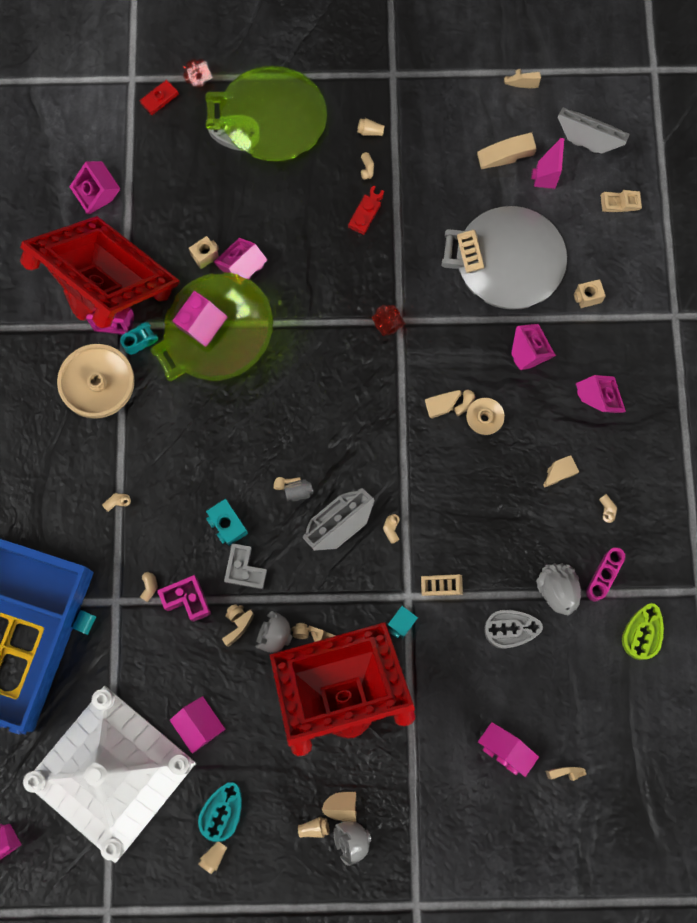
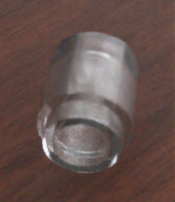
M306 479L290 482L284 486L287 501L292 500L294 502L310 498V493H313L311 482H307Z

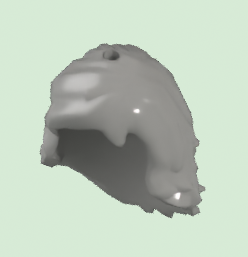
M563 563L547 564L542 568L543 571L536 580L537 588L548 605L556 613L569 616L580 604L581 588L579 577L575 573V569H572L570 565H564Z

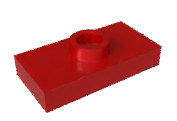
M165 80L139 101L153 115L178 96L179 93L168 80Z

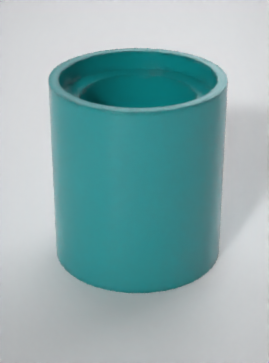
M80 610L72 628L88 635L96 616Z

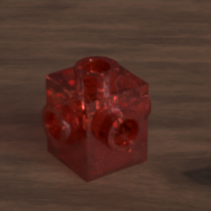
M202 58L197 61L196 59L190 60L183 67V77L186 83H190L193 87H201L206 84L205 81L212 79L207 63Z
M394 305L380 306L376 310L377 313L371 317L382 336L394 334L405 324L399 310Z

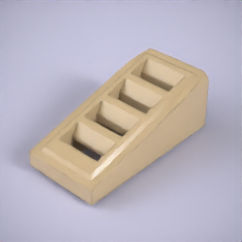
M475 230L457 234L466 273L483 269L484 263ZM475 245L474 248L465 250L466 247ZM477 253V255L467 257V255ZM475 260H478V261H479L478 263H474V264H471V265L468 264V262H471V261H475Z
M462 575L421 576L422 596L463 595ZM428 580H432V591H428ZM436 580H439L440 591L436 590ZM444 580L448 581V591H445ZM452 580H456V590H453Z

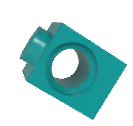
M401 606L387 625L390 628L388 632L396 638L399 636L404 638L418 617Z

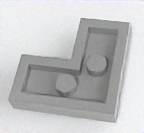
M232 543L224 579L225 583L257 589L264 588L267 569L248 566L251 547Z

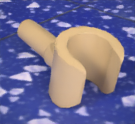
M278 477L274 481V489L284 490L285 484L301 482L300 477L291 479Z

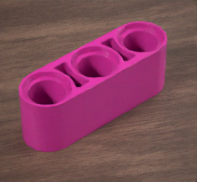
M612 548L604 555L587 587L586 596L589 600L599 601L607 595L625 560V553L622 549ZM611 553L618 556V562L611 560ZM602 570L609 572V579L602 577ZM593 587L600 589L601 595L599 597L593 594Z

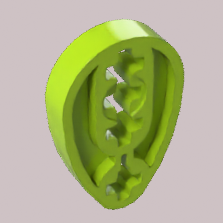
M650 603L638 610L630 619L623 632V648L634 659H650L661 649L664 625L660 608L656 604ZM653 608L655 615L649 619V613L646 610ZM646 626L647 631H649V634H646L644 636V640L647 641V643H644L641 646V649L644 650L643 653H639V655H637V651L634 650V647H638L640 645V641L637 640V638H640L643 635V632L640 631V628L642 629Z

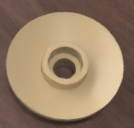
M490 398L475 400L469 406L466 414L470 428L482 435H490L497 432L502 427L505 418L502 406ZM485 415L488 417V420L483 421L481 417Z

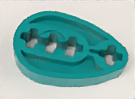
M234 782L226 783L217 789L203 806L199 814L198 826L202 835L208 840L214 842L224 841L235 832L242 807L241 791L238 784ZM231 786H234V791L236 792V795H231V797L226 802L228 798V792H226V788H231ZM224 805L228 814H224L221 818L224 823L223 825L219 824L217 827L219 834L211 836L209 827H214L215 821H213V818H217L220 813L217 811V808H221Z

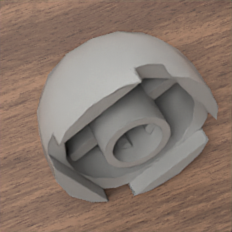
M271 611L267 616L270 620L268 622L264 621L256 641L260 643L256 645V648L270 653L278 652L284 645L288 646L292 639L288 620L282 615Z
M354 821L336 824V828L333 830L337 850L341 848L343 855L340 857L345 865L350 866L364 859L369 850V842H371L369 831Z

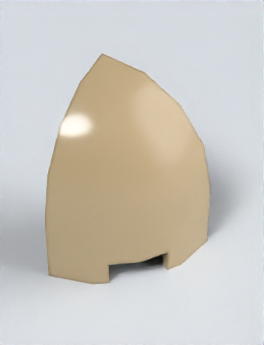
M340 792L328 797L323 804V813L334 820L356 821V792Z

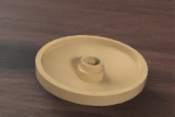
M90 344L75 350L64 360L58 373L57 386L63 402L74 413L86 418H104L116 413L125 406L132 395L135 379L132 366L119 350L104 344Z

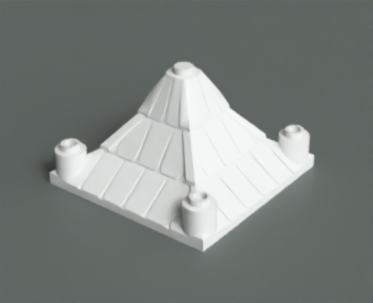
M103 686L102 689L97 690L93 694L92 701L37 768L25 775L23 785L27 791L35 792L95 844L100 849L103 858L116 863L195 766L196 762L108 687Z

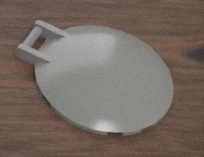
M517 206L498 207L476 217L467 226L465 231L450 229L445 231V253L441 266L459 269L468 289L474 295L476 294L483 299L485 303L492 306L512 310L529 308L531 305L543 302L551 296L564 277L567 265V252L563 238L547 218L533 210ZM475 230L484 268L466 273L459 243L457 259H451L453 240H458L457 234ZM475 245L466 247L465 250L474 248ZM477 253L467 255V257L477 255ZM478 260L471 261V262H468V264L471 265V264H474V263H478L479 261H478Z

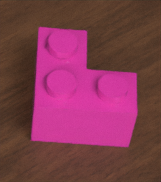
M195 575L157 590L166 611L185 605L188 616L193 622L211 615L202 588Z
M491 722L478 741L484 747L483 752L492 758L494 755L497 756L496 760L514 775L520 773L526 777L539 758L520 739Z

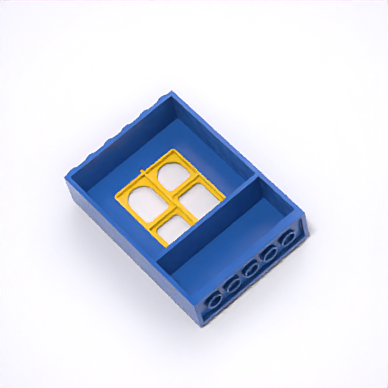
M0 539V617L8 619L9 624L0 644V667L6 654L26 659L27 666L17 688L9 692L0 689V728L10 727L8 731L26 735L27 732H34L71 635L72 626L80 611L94 572L85 566ZM18 624H24L39 631L33 650L30 652L13 647L10 644Z

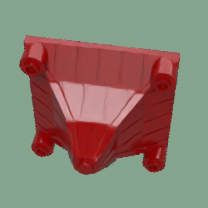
M98 216L24 240L20 246L23 250L20 259L23 267L27 270H34L39 268L40 263L44 264L64 289L67 302L75 316L79 320L86 321L87 314L94 313L92 320L100 328L110 327L117 312L150 297H154L158 301L168 300L173 288L177 287L180 280Z
M385 622L270 654L287 741L292 753L296 756L308 754L312 749L311 739L316 736L319 737L332 733L348 739L355 738L361 735L370 726L372 721L392 715L399 726H408L415 720L414 704Z

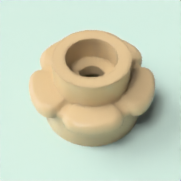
M237 604L230 606L227 609L226 617L231 622H234V620L245 614L243 606H237Z
M297 623L296 626L291 628L293 637L297 639H307L309 631H311L307 624Z

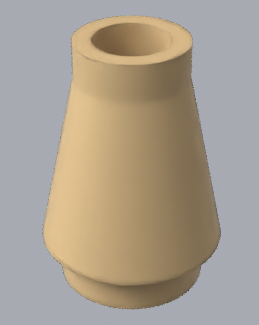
M360 118L357 133H360L361 136L383 135L384 125H380L367 118Z
M318 817L298 825L299 837L324 838L325 835H329L327 818Z
M216 842L200 858L201 861L198 865L210 874L214 870L217 871L227 847L220 842Z

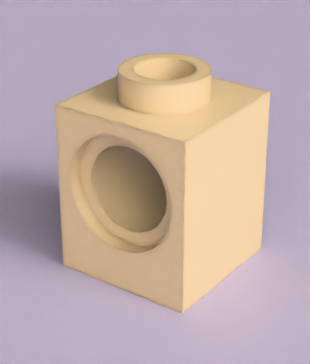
M207 236L189 247L192 258L201 269L219 257V247L214 240L210 241ZM203 250H210L206 254L201 253Z
M600 279L578 285L574 292L575 301L579 303L580 308L603 302L605 293ZM585 292H590L592 297L587 296Z

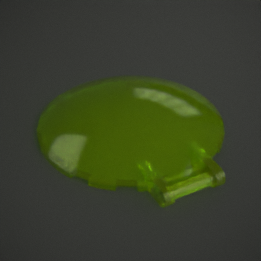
M280 66L254 68L234 79L225 92H208L205 94L207 102L206 128L224 129V132L227 133L231 142L238 149L244 150L252 154V157L258 159L283 161L298 157V154L310 150L317 143L325 129L327 110L320 90L309 78L293 69ZM214 103H220V119H215Z
M224 272V274L214 275L211 273L204 275L187 284L175 296V301L171 308L167 310L165 316L164 340L150 350L153 356H156L168 381H173L185 372L193 377L209 381L233 378L251 368L265 352L273 330L271 306L262 290L251 280L243 278L238 274ZM194 291L209 300L228 317L207 347L177 328L172 322ZM166 350L176 365L173 369L163 354Z

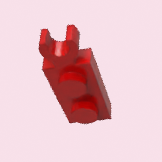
M375 186L370 189V197L364 195L348 224V228L365 235L381 206L379 200L383 198L384 190H381L380 194H374Z

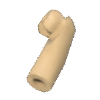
M366 152L361 155L366 168L361 171V176L364 180L367 178L371 179L374 171V162L369 153Z
M467 389L462 393L463 403L454 408L457 416L467 412L471 403L475 401V394L471 390Z
M115 493L102 506L109 512L115 505L128 506L131 498L127 494Z
M605 494L599 499L605 507L602 517L605 522L611 523L615 520L617 507L609 496Z
M396 514L389 515L383 526V530L391 544L400 540L395 532L400 521Z
M145 572L142 575V580L146 589L140 598L148 603L156 592L158 585L155 575Z

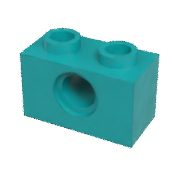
M226 499L206 511L209 516L206 520L212 528L216 526L219 531L216 535L222 544L226 542L228 546H231L232 543L234 544L248 534ZM227 519L231 521L229 527H221V522L223 520Z

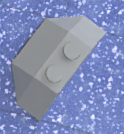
M564 107L558 115V120L567 139L574 145L584 146L594 153L602 154L623 146L630 135L614 126Z
M363 488L338 496L310 520L303 539L314 551L337 549L367 524L375 500Z

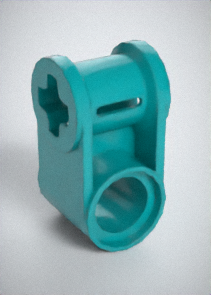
M144 322L121 336L120 342L127 354H135L158 341V336L152 332L149 322ZM134 341L133 345H126L127 342Z

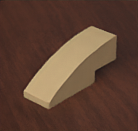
M527 133L512 137L478 151L477 156L481 169L516 163L517 159L534 156L536 145L533 134Z

